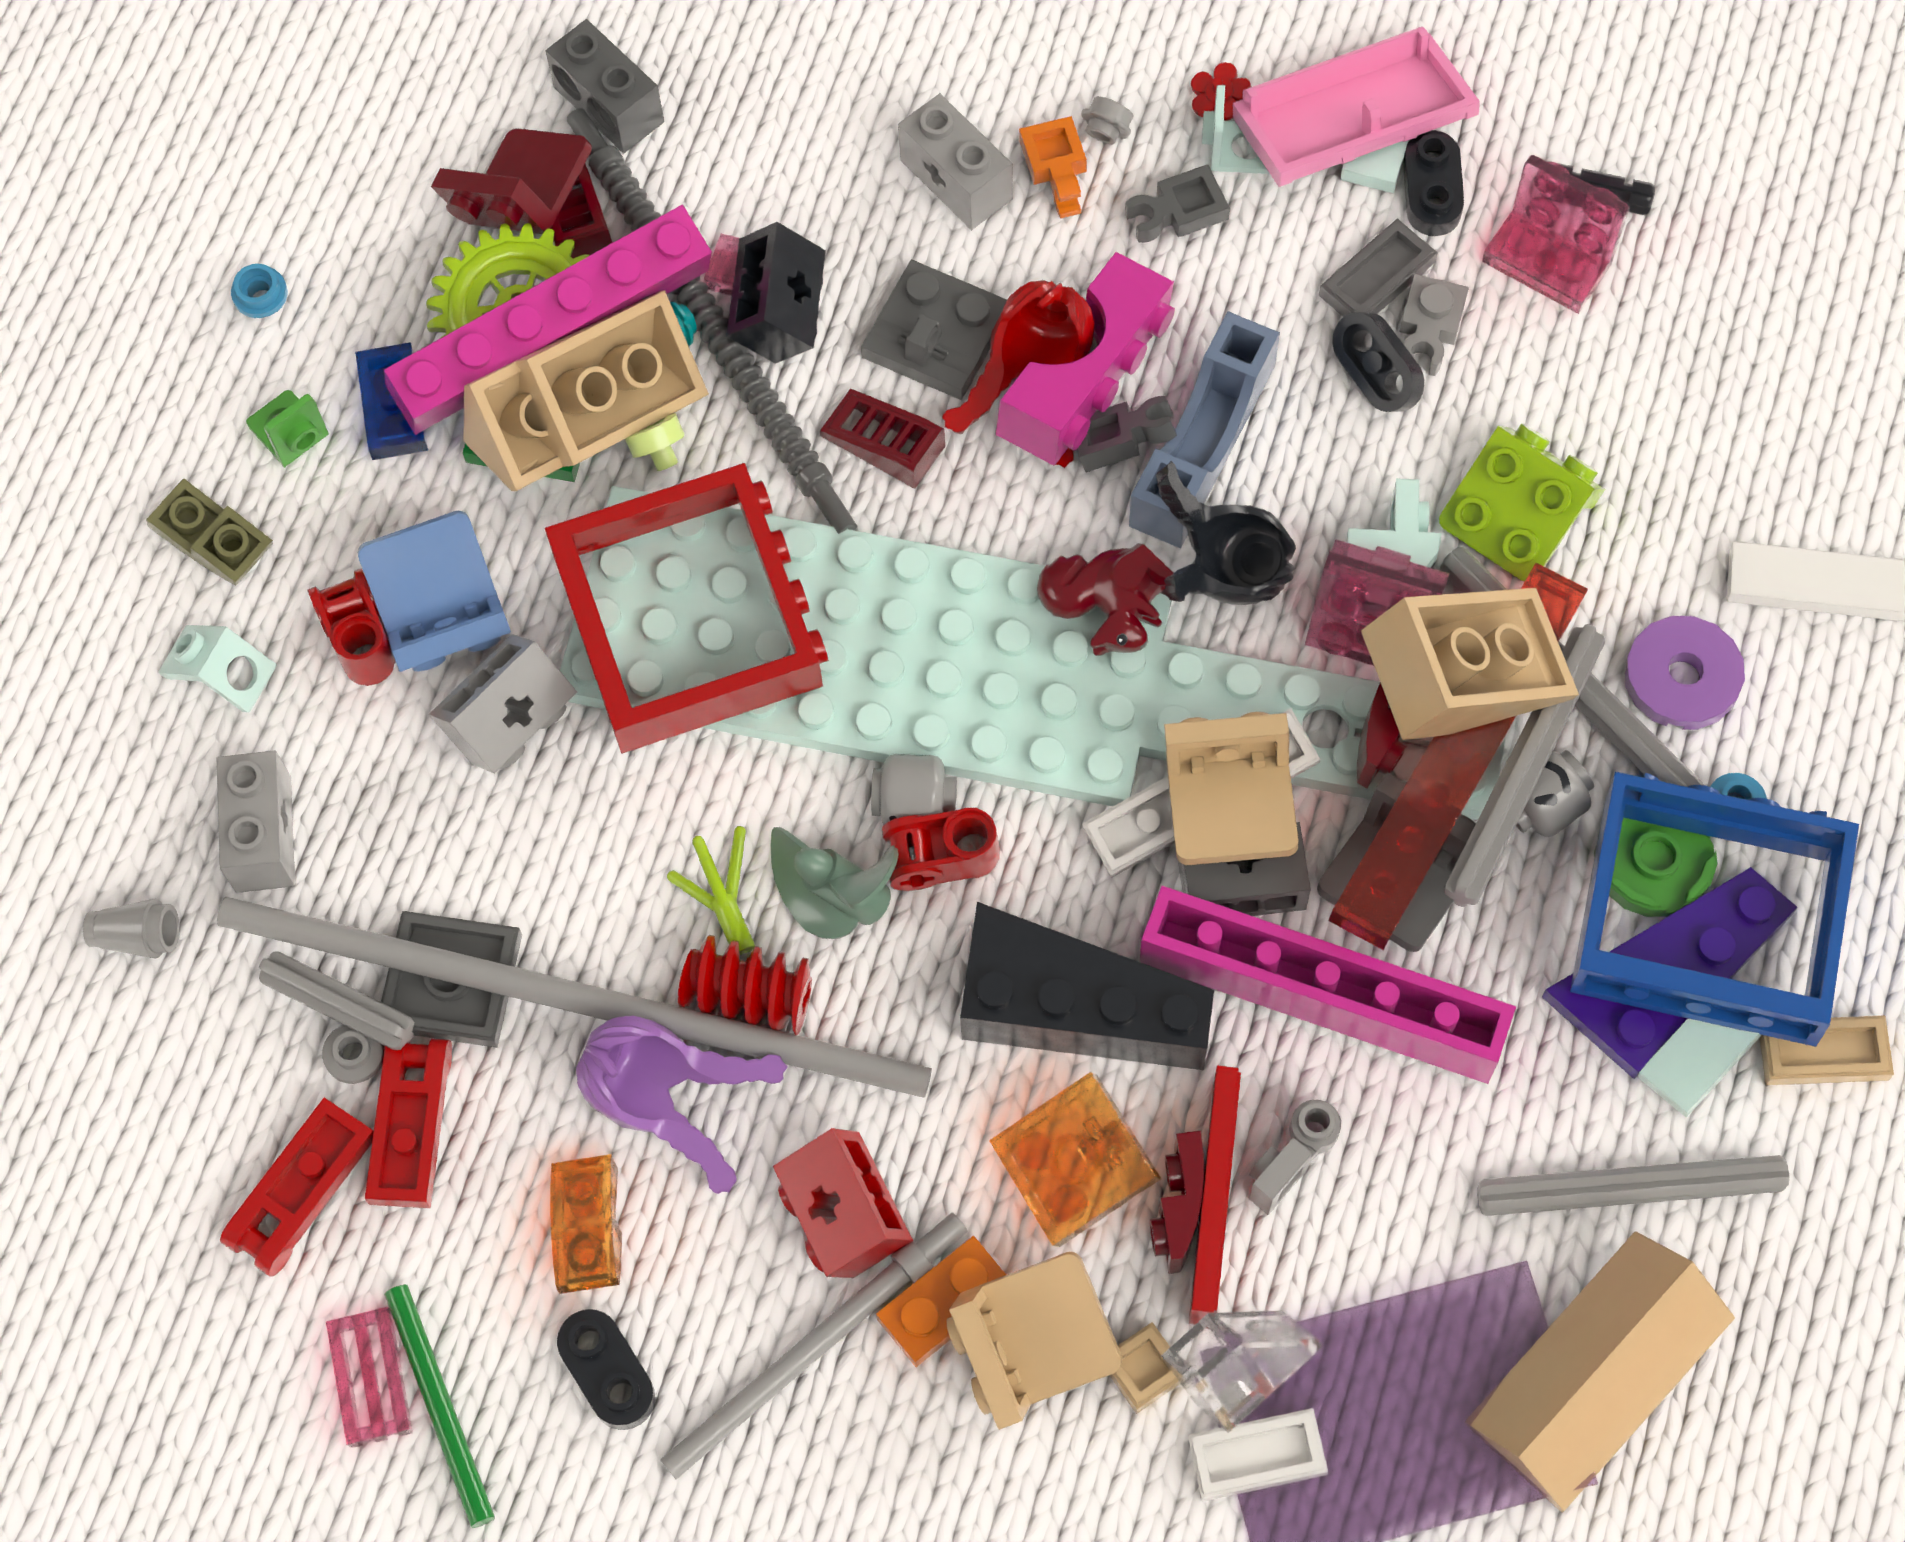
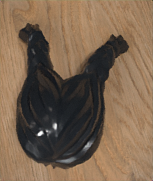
M1170 461L1156 474L1161 499L1170 508L1171 513L1177 518L1178 522L1187 528L1191 547L1196 553L1192 564L1178 569L1173 575L1168 576L1164 580L1166 586L1162 593L1169 600L1182 602L1185 601L1186 595L1190 593L1204 594L1222 603L1232 605L1257 604L1261 601L1275 598L1284 589L1285 584L1293 579L1292 572L1296 568L1289 561L1294 555L1296 545L1280 521L1271 512L1251 505L1207 506L1198 502L1189 489L1183 486L1173 461Z

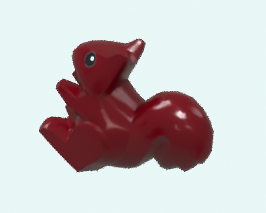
M1137 543L1131 548L1104 551L1089 562L1079 554L1068 558L1064 556L1058 557L1051 564H1047L1041 571L1037 583V594L1044 608L1056 617L1066 619L1081 617L1096 606L1105 613L1107 619L1090 641V646L1093 648L1095 656H1101L1108 652L1132 653L1142 650L1148 643V634L1140 621L1157 628L1162 625V621L1159 619L1160 614L1151 602L1159 593L1163 594L1162 591L1166 586L1164 580L1168 576L1173 575L1174 572L1148 547Z

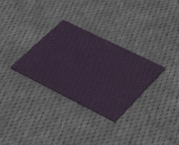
M1527 1261L1197 1348L1218 1428L1311 1408L1314 1409L1328 1475L1237 1494L1250 1542H1384L1549 1498L1546 1493L1471 1427V1424L1510 1370L1548 1329ZM1595 1472L1590 1474L1574 1490L1598 1485Z

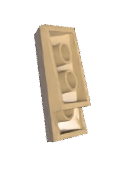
M665 290L650 295L464 386L463 441L511 491H518L562 467L574 466L709 395Z
M1635 1231L1468 1417L1464 1424L1563 1513L1733 1322L1735 1316L1693 1261Z

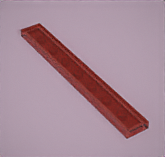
M1535 563L1521 589H1537L1559 643L1582 604L1588 588ZM1517 716L1450 735L1433 737L1333 908L1328 920L1329 922L1384 951Z

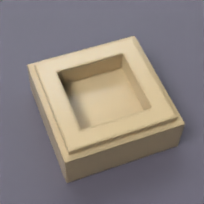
M1153 1322L1118 1345L1122 1355V1363L1117 1372L1109 1375L1136 1414L1189 1377L1188 1371Z

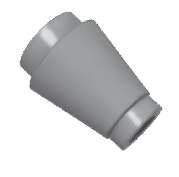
M156 898L99 911H89L83 922V937L87 946L154 959L159 958L162 953L172 952L176 948L180 932L179 917L175 907L171 904H163Z

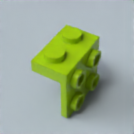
M1521 423L1516 431L1511 427L1497 426L1441 512L1439 524L1444 530L1521 581L1530 582L1540 575L1584 508L1593 509L1606 489L1593 481L1598 474L1595 469L1570 454L1563 462L1545 450L1550 443L1546 437Z

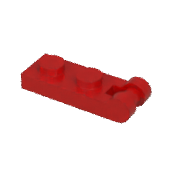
M431 1039L429 1045L406 1043L401 1050H392L385 1046L365 1200L369 1205L431 1208L447 1076L450 1073L452 1064L451 1040ZM408 1068L425 1069L423 1081L404 1080Z
M324 1097L228 1222L221 1234L220 1242L235 1253L245 1251L255 1258V1267L269 1277L278 1274L290 1259L295 1245L371 1146L374 1131ZM267 1214L280 1222L270 1237L258 1230L259 1224Z

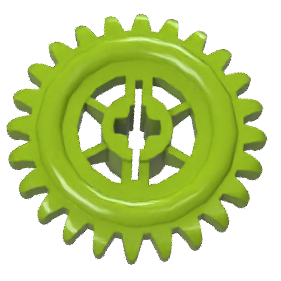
M529 223L523 225L519 236H513L510 227L507 224H501L499 239L496 240L486 230H479V247L476 248L466 241H460L458 248L463 259L443 258V266L451 276L440 275L431 279L432 286L444 293V295L433 296L427 299L426 306L429 310L442 313L427 323V329L431 333H446L444 335L446 336L534 287L536 279L545 281L589 255L585 254L573 259L571 254L574 249V241L571 239L564 241L558 247L554 246L553 229H547L539 239H535L532 226ZM512 274L530 275L526 285L515 284L504 288L497 280ZM491 285L497 294L495 303L478 307L484 291Z

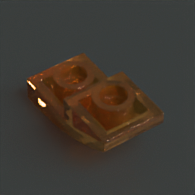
M611 1154L551 1163V1241L555 1285L559 1294L620 1285L623 1233L616 1221L618 1167Z

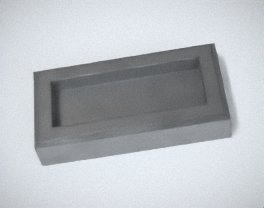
M1397 218L1320 285L1319 296L1343 317L1354 312L1378 314L1412 284L1414 274L1422 275L1436 263L1438 252Z

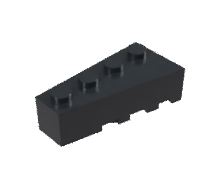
M977 902L960 1015L962 1040L1204 1070L1214 990Z

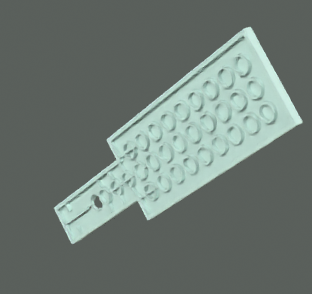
M612 486L606 508L650 493ZM726 507L593 551L586 577L632 708L795 654L741 509ZM766 515L765 518L770 531L781 529L785 538L791 562L783 566L789 582L799 579L803 586L810 612L802 614L807 631L819 630L829 661L820 664L823 687L701 727L883 763L888 756L893 754L934 755L942 760L946 775L1115 806L1131 797L1139 756L1166 761L1164 724L1180 723L1185 719L1194 717L1208 720L1237 718L1251 712L1281 714L1291 708L1302 726L1304 719L1310 713L1316 710L1327 709L1343 717L1348 726V736L1339 741L1333 748H1320L1313 745L1321 759L1320 763L1291 778V784L1371 800L1376 787L1385 776V774L1379 771L1368 789L1357 783V757L1360 737L1354 736V734L1362 733L1368 710L1380 684L1379 681L1164 642L1172 601L1161 593L1152 600L1151 604L1159 612V619L1162 621V625L1157 628L1140 621L1148 634L1146 647L1132 653L1108 652L1101 656H1095L1093 648L1090 646V641L1107 619V616L1097 606L1077 618L1066 619L1052 615L1044 608L1037 594V583L1039 575L1045 567L1044 565L849 529L838 534L833 526L774 515ZM574 618L560 672L577 691L568 702L606 709ZM1509 718L1450 735L1402 740L1401 737L1399 741L1488 757V759L1403 743L1407 745V749L1391 774L1403 782L1416 785L1426 796L1454 813L1478 820L1500 775Z

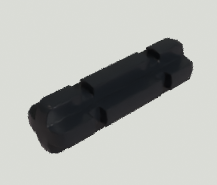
M1552 163L1548 169L1544 186L1545 193L1548 195L1566 198L1567 193L1574 194L1575 201L1612 209H1618L1619 204L1625 205L1626 212L1640 215L1648 214L1651 209L1655 195V185L1652 183L1633 179V183L1628 184L1624 183L1626 177L1584 168L1581 169V173L1573 172L1574 166L1561 163Z

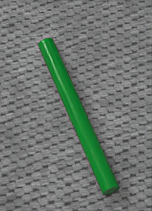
M407 1284L393 1287L384 1293L388 1307L471 1528L481 1527L493 1521L495 1515Z

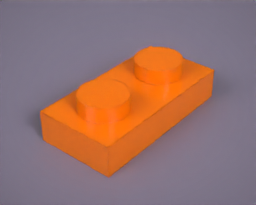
M973 1235L877 1312L876 1318L913 1365L918 1367L951 1340L947 1329V1318L952 1317L949 1309L959 1294L1003 1277L1006 1273Z

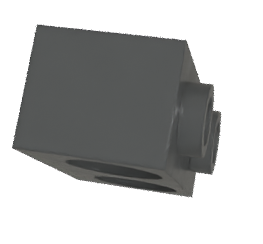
M585 19L545 50L554 88L576 109H585L596 128L623 154L665 122L658 85L588 19Z

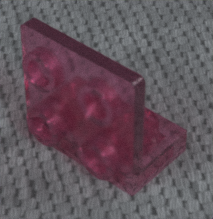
M1530 155L1523 167L1513 210L1484 250L1482 262L1579 314L1612 265L1630 207L1620 201L1611 191L1604 188H1596L1571 175L1562 165Z

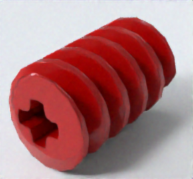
M708 935L699 950L691 949L688 953L679 982V1007H689L697 996L700 1011L712 1013L721 1001V1010L724 1018L735 1019L744 1007L745 1019L748 1024L752 1025L759 1024L768 1011L771 1029L782 1030L791 1017L793 1032L795 1035H798L805 1020L811 994L812 977H810L809 958L803 957L795 970L789 972L786 968V955L784 952L779 951L768 967L763 965L762 947L755 946L747 960L743 961L740 960L738 941L732 940L724 954L719 955L716 953L715 936Z

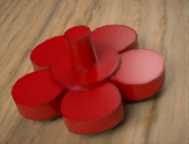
M1223 62L1215 67L1214 79L1208 72L1202 71L1194 75L1191 80L1192 91L1198 95L1192 100V108L1199 117H1203L1204 111L1215 110L1217 85H1225L1224 121L1233 119V103L1242 100L1243 90L1252 87L1247 78H1237V69L1233 64Z

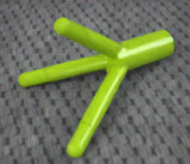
M737 826L734 829L726 888H724L712 856L701 836H695L692 844L713 895L674 870L669 871L667 874V879L715 912L728 944L732 940L739 942L740 956L752 951L755 947V943L737 905L746 830L743 826Z

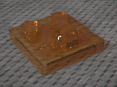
M1089 1072L989 1140L1050 1243L1055 1247H1061L1121 1207L1134 1196L1162 1179L1100 1078L1093 1072Z

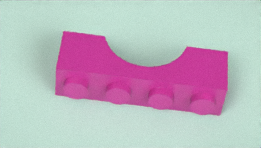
M1115 252L1087 289L1086 301L1093 314L1095 323L1093 337L1097 347L1084 358L1071 363L1048 365L1029 362L1000 400L996 435L1053 466L1056 465L1068 448L1076 450L1083 442L1089 430L1090 418L1096 410L1105 412L1118 391V381L1125 372L1130 375L1136 372L1146 354L1149 340L1153 335L1158 338L1162 337L1168 329L1175 313V308L1170 306L1174 281Z

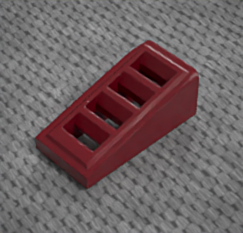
M586 163L573 185L581 184L582 187L570 191L551 228L554 230L553 241L556 247L568 239L574 241V249L571 254L573 259L585 254L590 256L613 243Z
M851 388L820 429L821 437L914 489L945 448L944 428L928 419ZM854 409L863 413L851 431L841 428ZM874 419L880 425L870 439L863 437V433ZM891 429L898 434L889 446L881 444ZM910 439L915 444L908 454L900 452L907 440Z

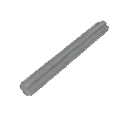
M1774 1155L1483 1179L1477 1188V1199L1481 1213L1485 1216L1782 1192L1789 1186L1790 1177L1786 1159L1783 1156Z

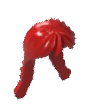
M1045 280L1030 281L1011 294L992 330L990 360L985 366V371L979 376L976 386L971 389L968 400L960 407L945 411L942 416L945 421V427L957 434H963L969 426L990 411L992 404L1000 396V393L1009 387L1013 379L1019 377L1029 362L1058 365L1071 363L1087 356L1092 345L1095 325L1092 310L1087 301L1072 287L1062 286V283L1056 285L1053 281L1048 282ZM1068 448L1056 465L1065 468L1070 462L1074 461V450Z

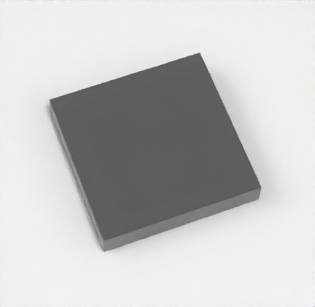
M402 911L396 938L515 967L523 934L519 927ZM389 968L381 1002L413 1019L415 1022L412 1030L414 1036L446 1039L454 1042L498 1048L509 997Z

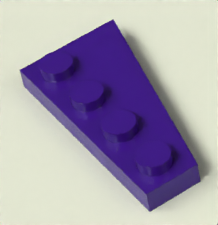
M1750 867L1609 952L1732 979L1786 923L1798 907ZM1573 973L1545 989L1542 995L1546 1002L1633 1079L1638 1076L1647 1062L1688 1019L1572 993L1570 988Z

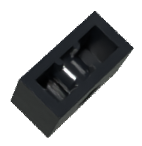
M779 222L772 223L739 238L726 337L775 364L813 349L817 335V318L820 293L823 286L826 250Z

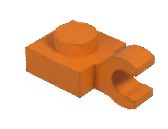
M1072 116L1019 128V142L1033 184L1036 185L1050 181L1054 203L1060 219L1081 214V207L1078 202V197H1081V190L1075 175L1087 172V159Z

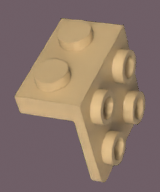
M1251 712L1237 718L1215 720L1194 717L1185 719L1180 723L1164 724L1177 860L1184 865L1286 857L1296 853L1298 850V832L1289 768L1287 713L1268 714L1265 712Z
M1065 1252L961 1292L949 1309L952 1317L947 1318V1329L952 1344L959 1355L967 1353L976 1377L971 1379L975 1400L984 1415L992 1413L998 1430L1023 1421L1031 1404L1114 1374L1119 1370L1122 1363V1355L1083 1260L1075 1252Z

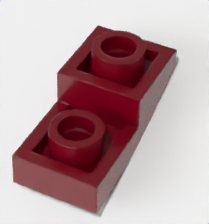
M1381 682L1368 710L1358 746L1357 783L1368 789L1379 771L1385 775L1387 772L1391 774L1407 749V745L1399 741L1401 734Z
M1201 1130L1176 1134L1174 1154L1165 1155L1164 1158L1170 1193L1180 1191L1181 1195L1161 1198L1159 1218L1149 1219L1154 1256L1166 1255L1168 1274L1181 1273L1196 1232L1204 1180V1152Z

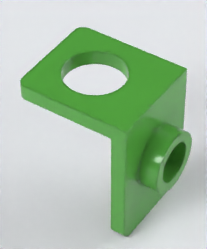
M291 390L284 391L246 420L249 429L284 468L329 435L315 400L309 394L299 399Z

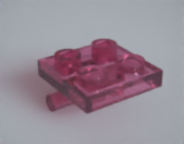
M1336 539L1323 569L1305 645L1374 666L1361 630L1404 597L1443 595L1450 573L1410 562L1411 555L1378 545L1374 551Z

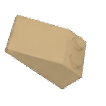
M1536 588L1404 597L1361 630L1402 740L1450 735L1567 702L1579 695Z

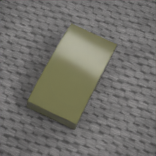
M184 478L146 519L147 526L200 565L235 586L273 544L272 539L228 505L223 509Z

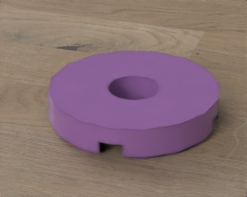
M1669 616L1649 624L1635 638L1626 659V670L1624 672L1625 687L1634 705L1652 721L1667 726L1668 723L1674 726H1683L1682 730H1698L1719 722L1734 707L1745 681L1744 659L1734 640L1716 624L1695 616ZM1676 662L1688 663L1697 670L1699 681L1693 684L1679 683L1672 678L1669 666Z

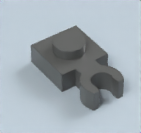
M1208 164L1157 182L1156 194L1158 197L1156 198L1149 195H1137L1125 203V216L1127 220L1140 215L1151 219L1136 226V239L1139 243L1150 242L1156 239L1161 234L1163 228L1172 225L1177 237H1182L1229 220L1230 207Z
M1166 396L1153 397L1145 401L1134 411H1131L1127 401L1108 407L1105 412L1095 411L1090 418L1089 430L1083 442L1077 448L1078 457L1085 472L1087 473L1140 456L1138 446L1140 443L1148 441L1159 444L1177 436L1176 430L1170 419L1173 416V411Z

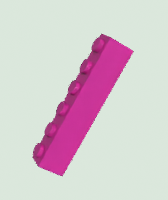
M682 204L384 369L386 387L416 435L464 408L465 385L650 295L664 290L666 294L708 272L712 251Z
M1163 885L1160 888L1141 939L1139 959L1141 963L1489 1084L1499 1062L1516 1009L1514 1005Z

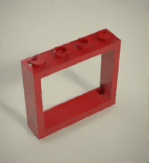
M745 463L545 527L553 557L621 754L823 687L820 664L829 660L822 637L818 629L807 631L802 614L810 612L803 586L799 579L790 582L788 580L783 565L790 563L791 557L781 529L770 531L765 516L772 514L773 510L767 490L762 480L752 483ZM739 503L795 654L632 708L579 555Z

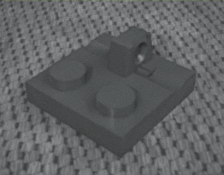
M911 259L880 312L873 328L861 345L862 358L962 401L990 351L992 330L1007 299Z

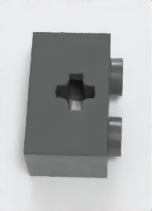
M1296 822L1298 850L1295 854L1286 857L1242 860L1244 861L1245 868L1251 871L1247 874L1240 873L1239 866L1233 864L1236 861L1184 865L1178 861L1182 892L1250 916L1306 910L1311 887L1300 822Z

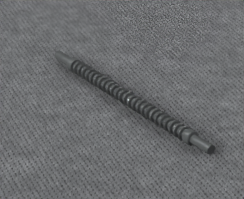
M578 108L572 111L567 116L566 121L575 135H582L591 143L592 150L589 154L588 165L595 177L602 180L601 185L603 189L609 191L610 200L617 203L616 208L618 212L624 214L625 223L632 226L631 231L633 232L659 218L661 214L654 211L655 206L652 201L646 200V191L639 188L640 183L637 178L631 177L632 171L630 167L625 165V160L617 147L607 145L585 109ZM699 276L672 291V294L678 295V304L685 305L692 312L697 324V330L701 331L700 337L702 341L709 343L708 350L710 353L717 354L716 362L724 367L725 376L733 378L732 387L740 391L739 397L741 401L748 403L747 409L749 413L756 415V424L765 427L763 431L764 436L768 439H773L771 443L773 450L781 451L779 456L781 462L789 463L787 471L790 475L796 476L795 483L803 496L813 498L830 526H833L838 534L847 529L856 531L857 524L831 486L833 477L824 463L818 462L819 455L816 451L810 450V441L806 438H801L803 434L801 427L793 426L795 422L793 415L785 414L787 409L785 403L778 401L779 394L776 390L770 389V380L762 377V368L754 365L755 358L753 354L746 353V347L726 337L729 318L723 317L724 311L722 307L715 305L716 298L714 295L707 293V284L700 281Z

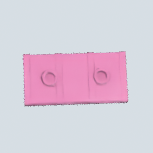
M1421 26L1243 90V99L1233 103V118L1276 184L1281 187L1292 183L1296 179L1338 164H1345L1355 160L1357 157L1398 142H1405L1416 138L1418 135L1456 121L1479 115L1480 101L1431 34Z

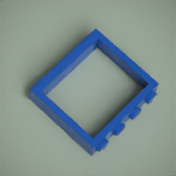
M1615 772L1605 797L1570 992L1816 1047L1831 1022L1859 824L1827 817V811L1807 813L1783 808L1777 802L1766 798H1750L1746 800L1723 795L1718 790L1706 785H1690L1685 787L1662 782L1657 777L1645 773L1644 777ZM1623 818L1825 861L1805 995L1599 950Z

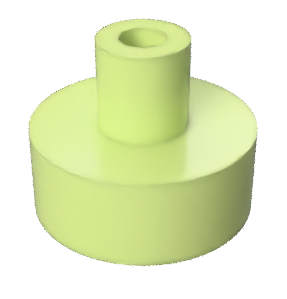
M672 413L647 428L628 436L625 441L633 458L650 454L657 471H662L678 463L671 445L682 439L685 434L677 415Z

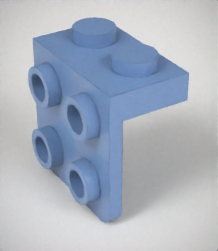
M459 510L365 542L358 548L357 553L361 567L386 629L391 650L400 672L410 668L417 672L432 669L443 663L446 659L445 656L466 648L470 652L488 649L501 640L500 636L511 633L471 521L465 512Z

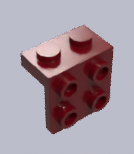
M515 128L510 130L504 137L485 174L440 168L430 187L447 203V211L467 224L499 229L501 224H507L511 230L521 231L523 225L529 223L532 226L533 233L543 234L547 229L552 228L592 150V145L582 135Z

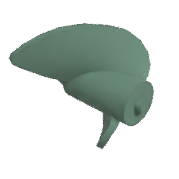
M774 827L772 829L770 847L774 880L784 904L805 931L822 939H840L856 929L858 923L871 925L884 915L891 900V891L886 883L897 864L898 849L896 847H889L875 865L864 871L832 849L820 850L810 848L784 828Z

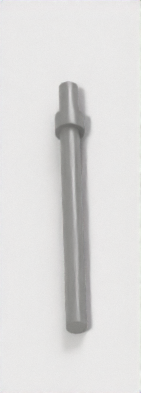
M951 1212L916 1243L912 1241L890 1256L893 1262L660 1459L672 1476L678 1479L909 1281L912 1284L930 1271L933 1268L931 1262L968 1232L962 1221Z

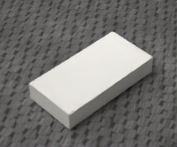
M1313 1408L1187 1435L1202 1502L1328 1475Z

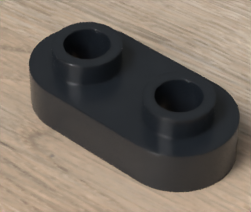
M1432 130L1411 139L1406 146L1403 161L1406 213L1409 223L1418 232L1428 236H1442L1452 232L1458 226L1463 212L1464 191L1461 153L1457 142L1450 135ZM1425 152H1436L1440 154V156L1432 157L1427 155ZM1438 197L1445 203L1434 204L1428 199Z
M1354 312L1344 316L1336 325L1332 344L1337 359L1371 405L1380 411L1403 412L1413 408L1422 397L1424 375L1419 364L1383 317L1375 313ZM1368 332L1372 337V345L1369 350L1365 345V337ZM1399 375L1402 376L1403 380L1401 392L1398 391L1396 386Z
M586 1309L569 1316L558 1332V1352L595 1414L605 1425L617 1430H628L641 1425L648 1419L654 1409L656 1400L655 1389L648 1374L618 1326L609 1315L599 1310ZM586 1331H595L600 1337L597 1346L591 1350H581L578 1348V1339ZM620 1383L629 1384L632 1386V1395L629 1400L620 1404L610 1400V1393L614 1386Z

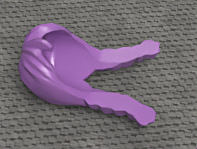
M624 1016L607 1020L591 1032L584 1052L577 1064L576 1074L577 1085L584 1099L593 1109L622 1128L654 1133L659 1139L668 1141L672 1148L683 1152L687 1159L701 1165L702 1169L706 1172L709 1188L714 1193L719 1194L721 1192H730L737 1180L736 1173L724 1161L723 1155L718 1151L713 1141L705 1137L696 1127L691 1126L684 1115L674 1110V1103L668 1089L687 1079L709 1085L722 1083L734 1085L746 1081L755 1082L759 1080L776 1084L784 1079L783 1073L788 1066L778 1055L768 1054L760 1060L751 1059L747 1061L736 1056L723 1057L712 1051L702 1052L695 1046L686 1045L672 1031L653 1020L637 1016Z

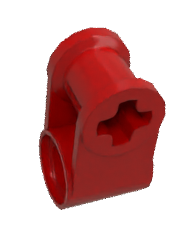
M363 569L355 570L353 578L326 589L319 590L316 586L307 589L326 636L330 638L335 653L349 679L358 685L365 686L375 685L387 679L393 671L395 658L379 618L380 614ZM373 645L366 653L354 654L362 646Z
M963 808L926 816H904L891 820L882 827L883 839L890 843V847L894 846L898 849L897 864L889 880L890 886L899 891L921 890L940 883L979 878L989 874L996 867L1000 858V847L995 823L985 811L978 808ZM968 835H979L986 839L985 844L975 851H964L957 847L958 842ZM910 847H914L916 857L914 860H911Z

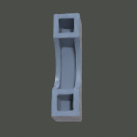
M1227 311L1204 355L1193 392L1175 428L1177 436L1167 441L1162 449L1158 450L1155 448L1131 494L1129 527L1180 549L1182 548L1188 536L1187 528L1178 522L1177 518L1171 513L1170 508L1161 499L1156 474L1170 461H1173L1183 486L1189 489L1198 502L1205 503L1275 367L1280 332Z

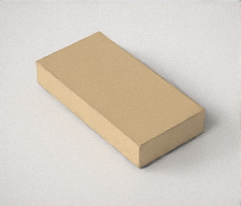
M1885 1015L1831 1018L1830 1026L1816 1047L1761 1035L1759 1038L1766 1086L1889 1081L1894 1075Z

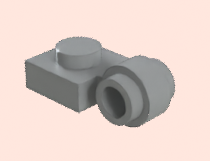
M1308 1100L1300 1104L1295 1109L1291 1118L1292 1121L1289 1126L1291 1140L1281 1152L1273 1146L1270 1147L1251 1170L1249 1175L1256 1181L1253 1183L1249 1200L1267 1215L1274 1210L1304 1175L1312 1160L1318 1154L1330 1150L1337 1142L1338 1134L1341 1130V1119L1337 1110L1331 1104L1322 1100ZM1317 1122L1325 1130L1313 1132L1307 1128L1306 1123Z

